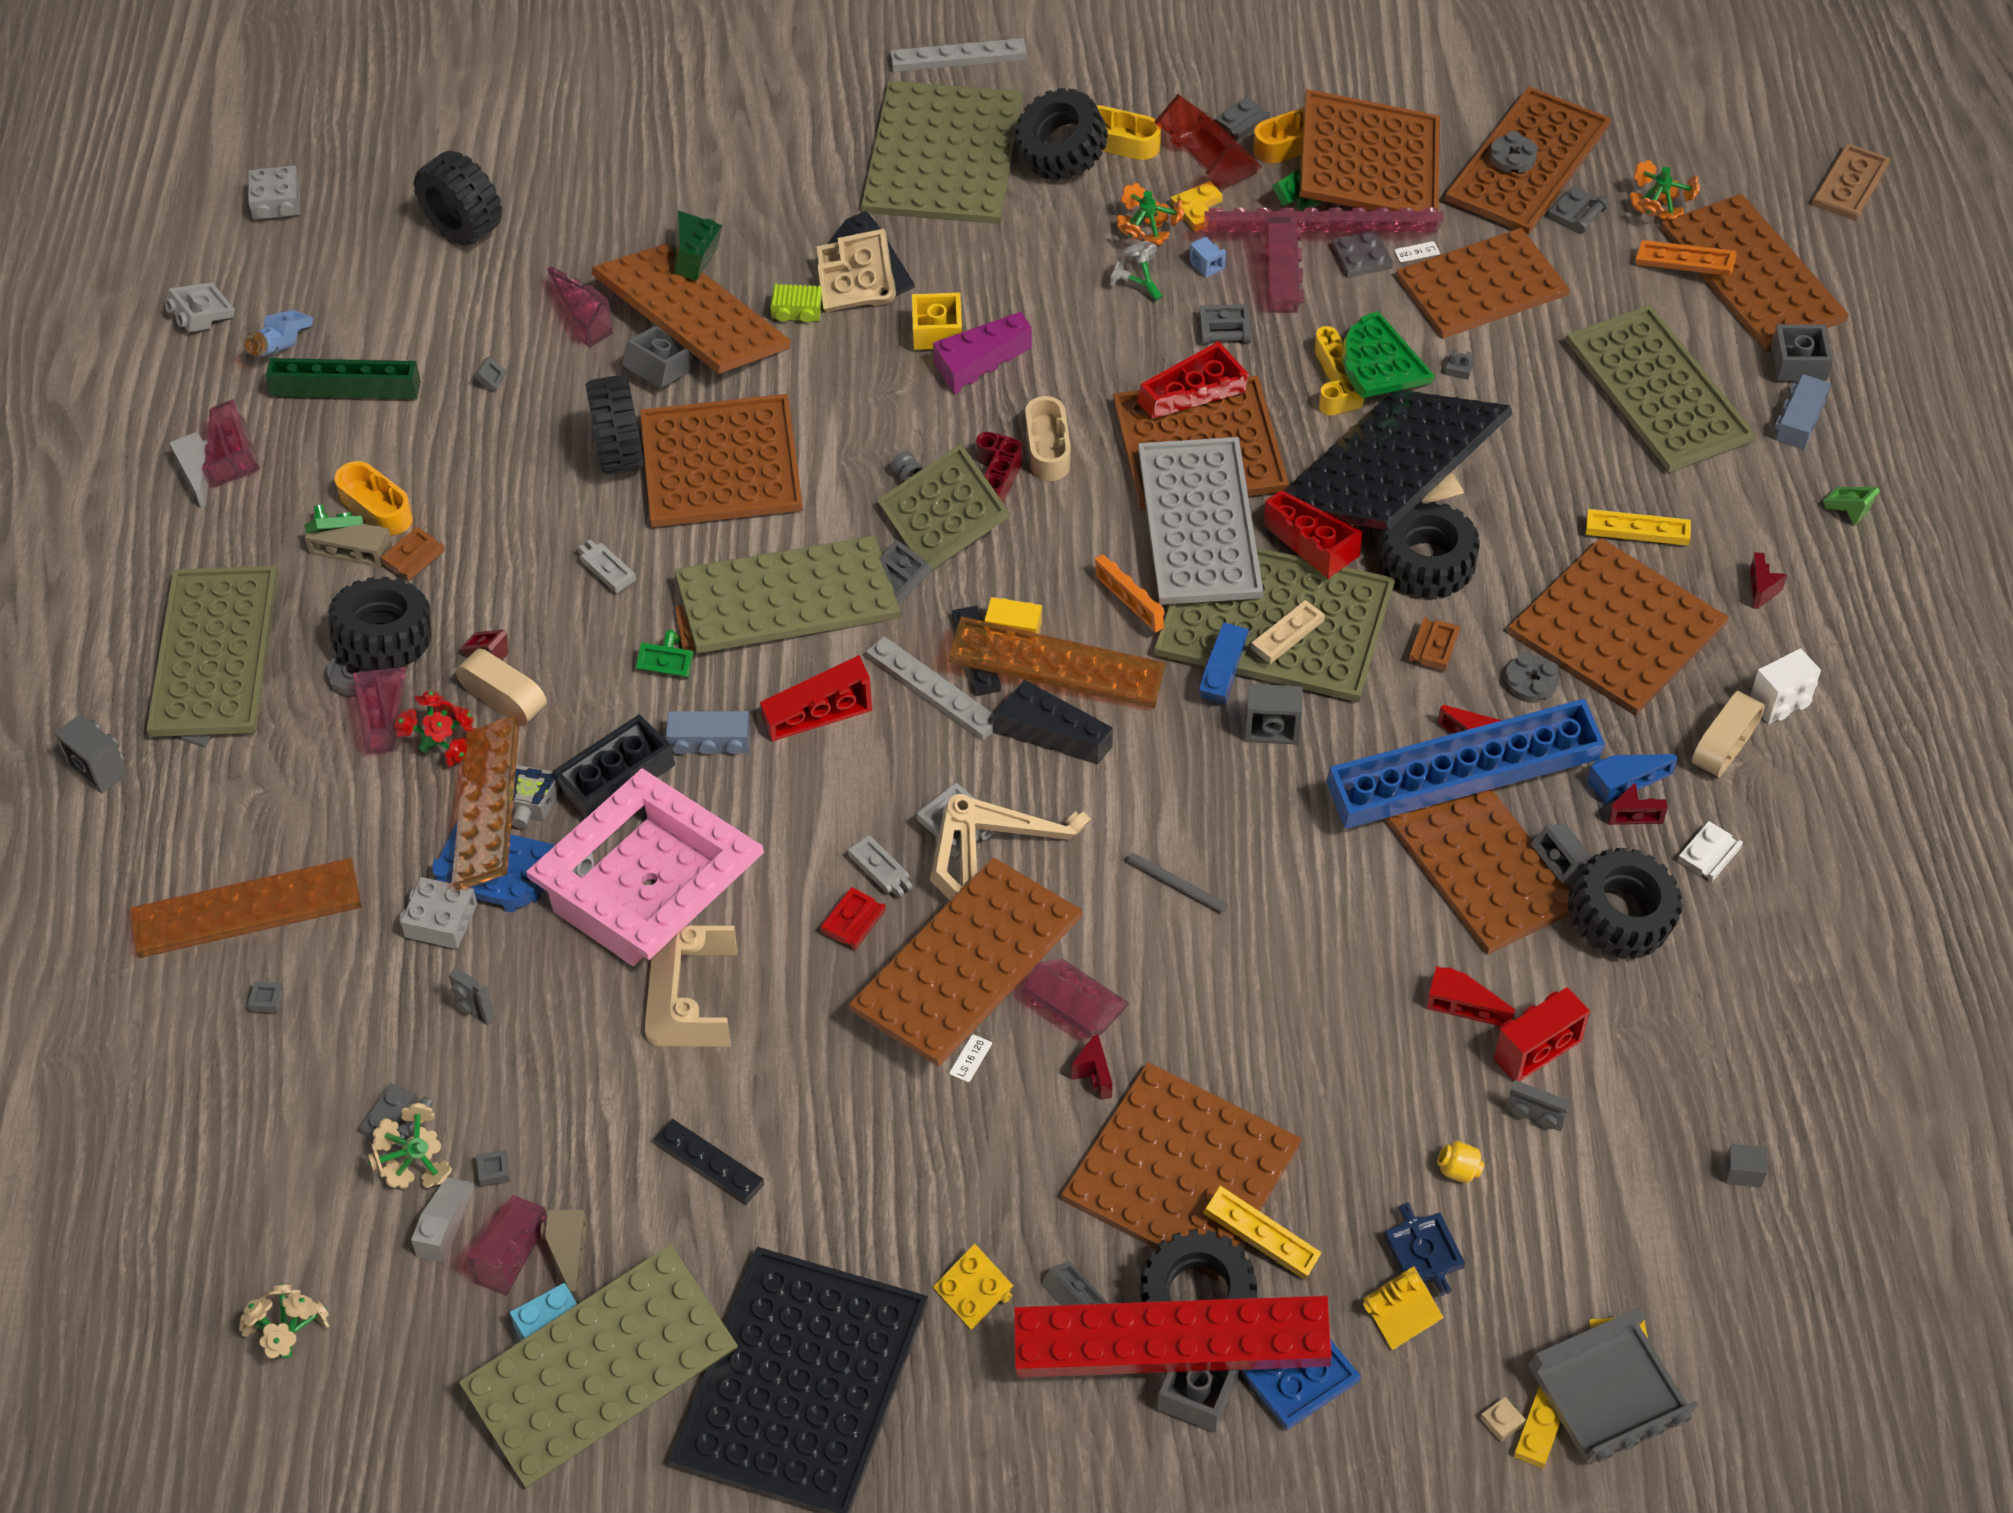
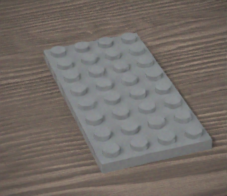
M1239 437L1138 443L1159 603L1164 605L1263 598L1264 591Z

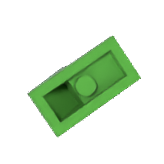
M1836 487L1823 502L1826 509L1847 510L1852 524L1855 526L1869 512L1880 491L1878 487Z

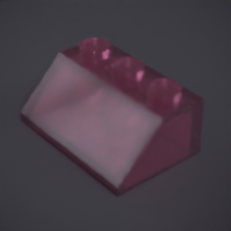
M1063 958L1039 962L1022 991L1030 997V1001L1033 1004L1047 1008L1053 1012L1052 1016L1055 1019L1064 1023L1068 1022L1075 1027L1076 1033L1086 1038L1098 1034L1102 1035L1129 1004V1002Z

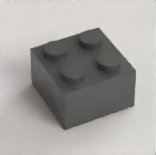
M656 325L627 341L622 366L648 380L654 386L662 388L690 372L694 354Z
M1776 325L1771 349L1777 380L1800 381L1802 374L1827 381L1833 358L1826 325Z
M1249 684L1245 742L1298 745L1302 717L1303 687Z
M79 714L55 733L68 766L102 794L127 775L124 766L125 758L117 749L119 746L118 741L110 733L107 735L103 733L100 726L93 719L89 721Z
M1239 1370L1168 1372L1158 1395V1410L1216 1432L1238 1380Z

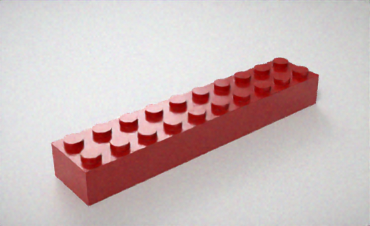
M1328 1296L1014 1307L1015 1366L1018 1378L1331 1367Z

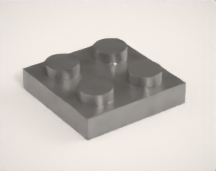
M1377 230L1332 239V248L1347 278L1384 271L1393 267V261Z

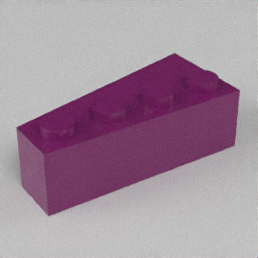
M1018 312L933 342L934 364L955 395L961 391V387L968 383L972 385L977 382L978 377L987 371L989 373L995 371L1000 363L1004 361L1009 362L1032 348V327L1022 312Z

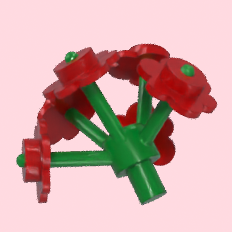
M434 691L423 692V696H415L414 700L419 705H427V716L422 721L425 729L423 730L416 726L418 721L416 710L411 708L407 712L402 711L397 717L393 726L394 730H396V736L402 737L404 735L408 737L415 731L421 734L422 742L419 745V749L422 752H428L431 746L438 744L447 749L445 758H447L446 764L448 766L460 763L468 751V745L465 744L466 740L464 738L454 739L450 744L443 740L445 737L451 736L452 729L460 724L465 731H473L474 728L471 724L474 722L472 714L466 708L454 706Z

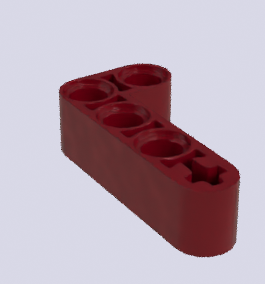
M982 432L976 438V458L979 463L989 466L984 477L1004 503L1022 466V444L1019 440L993 432Z

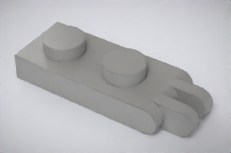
M589 539L585 542L587 548L584 545L577 547L578 552L581 554L579 558L582 563L616 594L636 581V574L601 542L596 545Z
M870 835L848 849L849 857L887 894L892 891L900 898L904 895L900 885L906 891L913 888L908 880L910 879L908 872Z

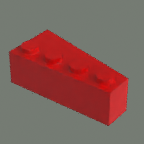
M860 655L761 701V716L771 741L773 742L871 712L870 677Z

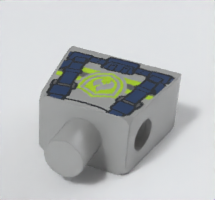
M510 764L504 803L507 814L513 816L511 820L513 826L524 829L527 827L529 819L536 821L546 819L562 792L552 771Z

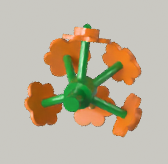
M1646 160L1636 165V172L1633 178L1637 180V185L1640 187L1650 183L1652 180H1655V185L1644 196L1639 192L1637 194L1631 192L1629 196L1635 210L1668 220L1684 214L1683 207L1673 208L1672 206L1674 198L1676 199L1680 196L1679 188L1684 190L1685 202H1689L1698 195L1700 185L1697 175L1689 178L1687 185L1673 180L1670 176L1671 169L1669 167H1663L1661 174L1655 175L1656 166L1650 160ZM1655 192L1652 200L1648 199ZM1658 201H1663V203L1667 205L1668 209L1664 211V209L1661 207V204Z
M1133 183L1132 186L1126 185L1123 188L1124 195L1121 197V202L1125 203V207L1129 210L1133 209L1136 205L1139 206V209L1132 218L1129 215H1118L1117 226L1130 239L1142 240L1144 237V241L1160 245L1165 242L1164 239H1167L1170 233L1169 231L1158 232L1157 228H1160L1163 222L1168 221L1169 216L1167 213L1171 214V226L1177 225L1178 221L1182 220L1184 216V208L1181 207L1182 200L1179 199L1172 210L1166 204H1160L1152 198L1153 193L1145 191L1138 183ZM1143 217H1145L1147 224H1151L1153 234L1145 236V233L1141 231L1139 224Z

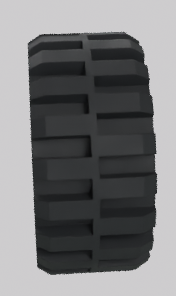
M1057 88L1055 92L1049 90L1045 92V95L1035 97L1033 99L1034 102L1032 104L1028 103L1024 108L1025 112L1020 114L1017 120L1019 124L1015 127L1016 144L1031 170L1042 178L1048 179L1050 177L1051 180L1060 181V178H1064V180L1072 179L1074 175L1080 176L1084 174L1083 171L1087 168L1090 170L1095 165V160H1099L1102 156L1101 150H1105L1108 137L1106 123L1095 102L1084 92H1078V90L1071 88L1068 91L1065 88ZM1068 124L1078 125L1073 135L1067 140L1053 145L1045 144L1049 135L1057 128Z
M445 151L416 172L413 186L415 187L414 193L418 197L417 202L419 206L422 207L426 218H429L434 228H437L440 234L448 237L453 243L472 245L495 229L500 223L503 211L500 205V196L497 195L494 184H491L488 175L483 173L481 167L477 163H473L472 159L468 156H463L460 152Z
M616 375L589 380L585 385L602 473L608 475L640 469L644 466L628 377Z
M1436 501L1425 504L1419 502L1390 530L1383 529L1378 558L1381 572L1384 576L1392 577L1395 580L1394 587H1400V591L1407 595L1411 593L1416 598L1426 596L1428 599H1436L1437 596H1442V598L1450 596L1452 591L1456 593L1463 589L1464 585L1471 581L1472 575L1475 573L1480 547L1479 533L1469 517H1464V513L1459 509L1453 510L1450 505L1445 503L1439 505L1436 504ZM1417 544H1433L1443 548L1448 553L1441 556H1425L1415 552L1410 547Z
M370 577L365 581L357 580L352 583V586L347 585L342 588L329 605L328 616L332 648L345 662L349 660L352 666H362L364 670L378 669L379 671H386V668L398 669L403 664L409 665L414 662L415 657L419 658L430 644L431 617L429 601L411 583L405 584L401 579L391 580L389 577L374 579V577Z
M1616 848L1614 852L1612 849H1607L1600 854H1595L1584 865L1569 892L1568 910L1571 912L1570 919L1572 924L1578 926L1576 931L1581 937L1585 936L1588 939L1587 943L1593 948L1597 946L1606 955H1610V953L1616 954V958L1626 959L1630 955V958L1635 959L1641 958L1643 954L1650 955L1655 952L1657 948L1663 945L1678 923L1683 907L1680 901L1682 899L1681 890L1675 887L1677 881L1673 874L1669 875L1667 873L1668 868L1663 863L1661 865L1655 861V857L1649 854L1648 856L1642 855V851L1636 849L1627 851V848ZM1604 890H1620L1628 893L1640 903L1645 916L1633 917L1621 913L1608 901Z
M1189 1229V1235L1182 1236L1178 1232L1171 1235L1172 1241L1168 1243L1165 1240L1161 1241L1157 1245V1252H1151L1147 1257L1146 1268H1142L1140 1276L1141 1302L1172 1301L1170 1297L1172 1281L1181 1272L1194 1267L1208 1268L1220 1274L1226 1281L1228 1288L1226 1299L1257 1298V1280L1251 1260L1246 1259L1245 1251L1240 1245L1236 1247L1232 1245L1231 1238L1223 1235L1220 1239L1216 1237V1231L1206 1230V1235L1198 1234V1229Z

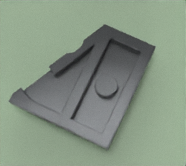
M897 539L879 558L886 571L885 574L888 581H891L894 596L899 605L933 569L928 562Z

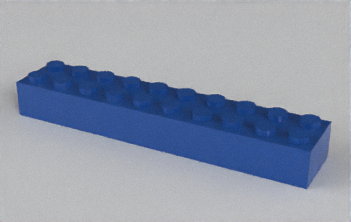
M1584 698L1331 766L1326 784L1343 826L1347 829L1599 760L1605 742Z

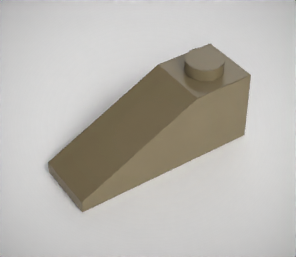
M367 524L308 533L305 536L311 555L379 568L383 566L381 556L392 547L388 528Z
M548 1210L547 1221H542L541 1238L546 1239L549 1252L563 1283L566 1284L576 1303L579 1304L587 1232L584 1210Z

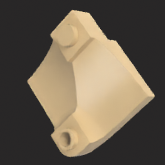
M884 229L838 238L836 243L817 246L818 272L825 312L861 305H873L875 307L888 304L894 300L896 289L891 270L887 236ZM883 291H888L887 295L881 296V293Z

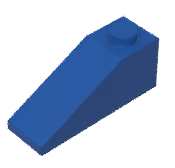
M1223 622L1200 685L1201 698L1227 704L1249 629Z
M1675 754L1613 755L1606 759H1599L1591 765L1587 782L1606 805L1617 800L1634 783H1636L1637 790L1672 775L1677 757Z

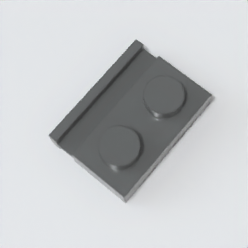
M1245 97L1217 116L1214 125L1228 135H1234L1236 140L1239 141L1254 131L1260 122L1270 119V112L1263 111V107Z
M456 967L449 974L456 1007L465 1015L471 1014L477 1019L483 1017L485 1024L489 1025L496 1017L488 987L484 985L480 988L477 980Z
M1514 1080L1510 1089L1511 1092L1506 1111L1511 1112L1518 1118H1526L1537 1122L1544 1128L1555 1129L1561 1132L1570 1101Z

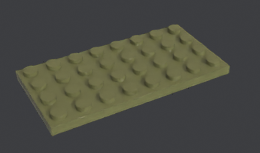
M1651 305L1566 335L1568 345L1668 472L1755 440V432Z
M876 536L675 569V578L696 653L899 619L901 611L894 596L891 581H888L885 574L886 571L879 559L882 554Z
M277 566L173 569L147 724L149 737L256 733L278 579Z
M670 1244L465 1377L459 1383L527 1489L736 1350L738 1345L672 1244Z

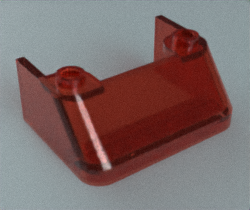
M1179 94L1174 97L1154 121L1157 126L1172 136L1169 140L1175 146L1187 148L1208 169L1205 173L1211 177L1210 180L1219 188L1222 186L1227 188L1256 174L1262 167L1212 117Z

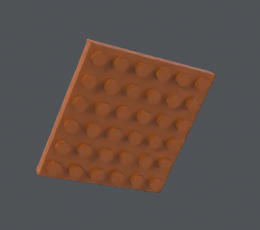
M1306 89L1303 107L1299 196L1436 223L1439 216L1440 115Z
M1258 375L1248 377L1244 393L1153 419L1137 402L1139 390L1113 393V403L1140 510L1146 509L1138 443L1239 437L1248 496L1278 493L1280 490L1289 487Z
M788 394L640 410L651 527L803 511Z
M1600 538L1508 627L1507 633L1636 716L1727 624L1729 617Z
M1147 1062L1061 1194V1201L1156 1250L1157 1245L1161 1241L1165 1240L1167 1243L1172 1241L1171 1235L1180 1232L1182 1236L1189 1235V1229H1198V1234L1206 1235V1230L1216 1231V1237L1221 1239L1223 1235H1226L1232 1239V1245L1236 1247L1241 1245L1243 1239L1203 1213L1217 1189L1222 1186L1261 1212L1301 1146L1302 1138ZM1204 1267L1193 1268L1217 1281L1221 1278L1220 1274Z

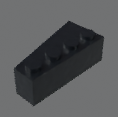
M1025 679L994 713V734L1000 736L1008 734L1016 737V740L1026 743L1028 740L1041 744V748L1050 751L1051 749H1058L1064 751L1067 756L1098 765L1113 747V727Z

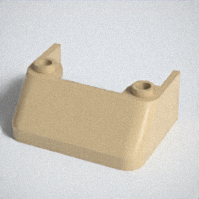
M686 926L651 958L645 1020L646 1038L654 1046L731 1047L728 1019L699 1017L697 1002L690 998H678L681 955H738L735 927Z

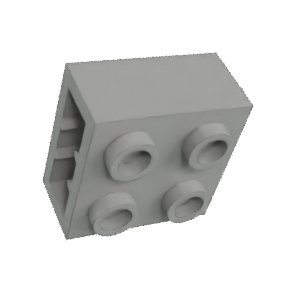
M296 165L249 170V206L253 220L300 215V180Z
M421 877L417 887H413L411 890L407 909H404L400 915L399 923L403 928L405 938L458 949L477 906L474 889Z

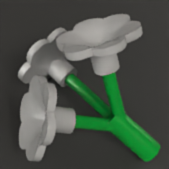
M1142 241L1129 246L1123 252L1124 256H1128L1130 260H1135L1136 263L1141 264L1145 280L1131 275V272L1124 270L1125 258L1121 257L1111 275L1110 286L1114 287L1119 279L1131 280L1144 285L1155 302L1160 300L1163 296L1152 281L1148 267L1149 260L1154 259L1156 256L1157 246L1148 241Z

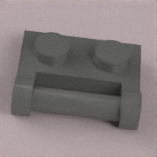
M1573 185L1549 210L1548 219L1579 234H1583L1588 229V224L1600 212L1608 208L1609 201L1604 196L1596 197ZM1588 206L1591 207L1582 218H1578Z
M1248 304L1200 306L1202 344H1210L1211 341L1243 340V343H1251ZM1213 329H1242V331L1210 332Z

